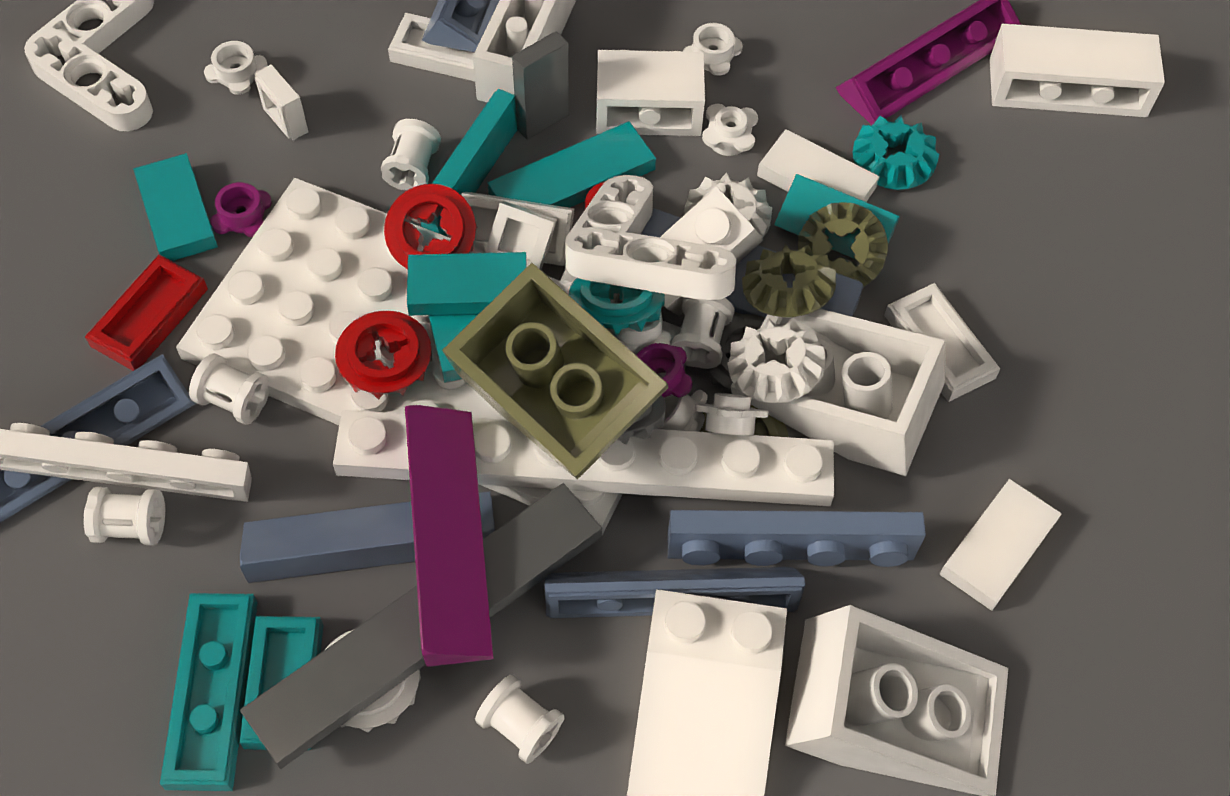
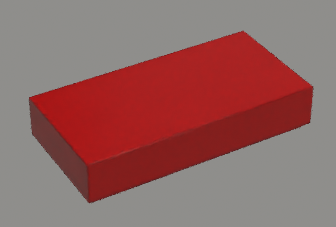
M158 255L87 333L85 338L91 348L134 371L147 361L206 293L208 288L205 280L169 259Z

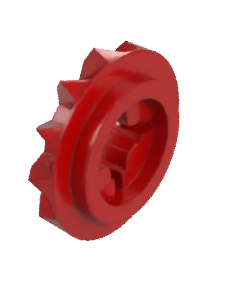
M423 184L405 191L394 201L385 219L384 236L391 255L400 265L408 270V255L465 254L472 252L478 227L470 205L457 191L444 185ZM440 214V227L451 240L433 238L429 245H425L423 249L424 236L411 224V221L419 224L421 222L431 224L434 218Z
M376 311L357 318L342 332L335 349V359L340 377H344L349 382L355 393L360 390L370 392L378 400L383 393L398 392L404 396L408 386L415 381H424L425 371L429 363L433 362L431 341L426 329L413 317L397 311ZM379 340L382 347H385L389 353H394L393 368L389 369L380 360H375V350H377L375 341Z

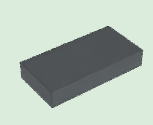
M557 31L512 56L517 130L527 140L569 116L568 42Z

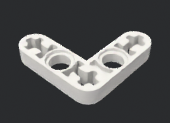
M76 0L27 40L24 49L33 72L39 79L111 128L129 132L143 127L151 119L153 113L145 86L99 55V53L146 16L153 8L154 0ZM87 20H103V23L95 29L88 31L78 29ZM58 56H63V59L65 61L64 65H62L60 59L57 58ZM98 73L102 75L99 81L93 85H76V81L85 74ZM114 93H115V95H116L117 100H119L120 102H122L121 104H119V105H117V106H116L115 101H114V99H113V97H112V95H113Z
M622 175L605 181L566 237V269L569 274L576 278L699 300L723 299L734 291L736 258L733 253L715 246L641 235L653 212V185L643 177Z

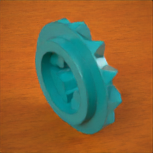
M902 115L894 122H889L882 116H879L873 125H862L854 141L852 151L853 160L856 165L879 176L877 185L896 190L914 188L926 182L933 175L940 155L936 152V137L924 134L922 122L913 126L905 124ZM899 144L906 146L905 153L899 151L885 159L888 146L891 148H895Z
M576 278L569 289V296L602 326L613 329L617 336L621 329L625 328L642 332L646 322L659 320L661 308L665 305L664 293L588 281ZM614 294H619V299L623 303H611V300H614Z

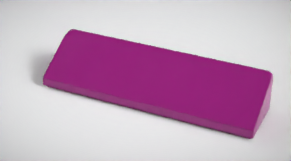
M977 0L835 88L846 102L873 125L879 116L885 119L992 53L1001 24H1022L1009 0Z
M423 405L405 406L423 659L427 667L494 659L472 412Z

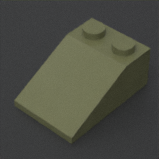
M533 263L527 266L442 350L457 374L500 415L577 480L668 389V384Z

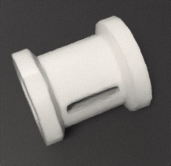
M417 119L400 120L395 124L392 137L395 144L391 156L383 161L381 171L382 178L389 185L399 190H409L415 186L428 184L427 166L431 155L439 149L441 136L433 126Z
M684 297L682 311L685 314L681 332L672 339L671 346L682 347L686 351L687 361L684 363L685 365L709 369L717 367L721 363L723 356L722 347L720 346L724 326L732 322L735 310L732 303L726 298L699 300Z
M212 353L206 356L197 366L189 386V396L191 401L202 406L212 403L233 413L238 422L248 425L259 416L262 408L265 406L269 396L267 385L270 381L266 375L259 372L249 375L228 366L224 357Z
M94 487L89 492L84 509V530L91 543H103L108 537L140 539L143 545L154 546L161 539L165 523V501L159 489L145 490L143 495L111 494L107 487Z
M509 675L489 693L479 708L475 721L483 729L492 726L520 749L519 758L526 764H529L553 740L564 721V715L557 709L551 711L544 709L520 689L521 680L514 675Z

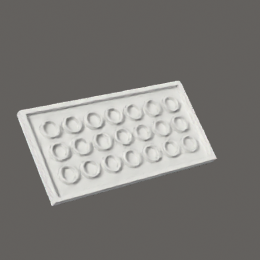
M297 178L292 180L176 346L181 359L196 366L209 354L216 353L226 359L228 366L249 375L256 372L264 374L270 381L267 385L270 397L337 425L340 424L342 410L405 413V406L409 405L472 412V418L506 420L463 379L444 383L428 315H415L411 317L422 324L430 337L433 362L429 363L425 371L424 381H415L408 386L404 396L398 392L383 393L378 400L370 392L360 390L355 393L349 382L344 377H340L335 359V349L340 335L350 323L365 314L376 311H397L409 315L407 309L408 270L394 259L386 245L384 225L387 213ZM413 224L424 236L423 249L425 245H429L433 238L451 240L449 237ZM474 247L470 253H484L485 251ZM549 277L559 286L560 280ZM662 321V328L671 334L672 342V339L680 334L681 327ZM379 340L375 341L377 349L375 350V360H380L389 369L393 368L394 353H389L385 347H382ZM659 373L657 375L662 378L666 373ZM482 485L529 506L553 490ZM570 490L602 527L603 535L623 493Z

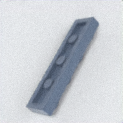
M670 510L667 546L668 559H682L685 563L691 565H709L716 563L719 559H745L747 563L756 566L774 565L782 560H808L810 564L816 566H834L845 560H870L876 566L892 567L901 565L908 560H914L926 533L923 512Z

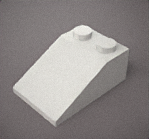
M823 309L797 317H778L767 314L761 328L765 326L768 318L776 325H786L794 318L800 329H814L818 342L824 347L825 370L818 384L802 397L783 403H765L751 399V405L758 409L768 410L770 416L811 439L833 440L834 452L848 460L906 476L945 384V340ZM764 351L766 363L776 360L788 367L786 352L776 355L772 351ZM732 383V394L744 395Z
M656 589L627 796H764L781 675L787 608Z
M852 605L806 619L785 746L845 767L980 796H996L1009 668Z

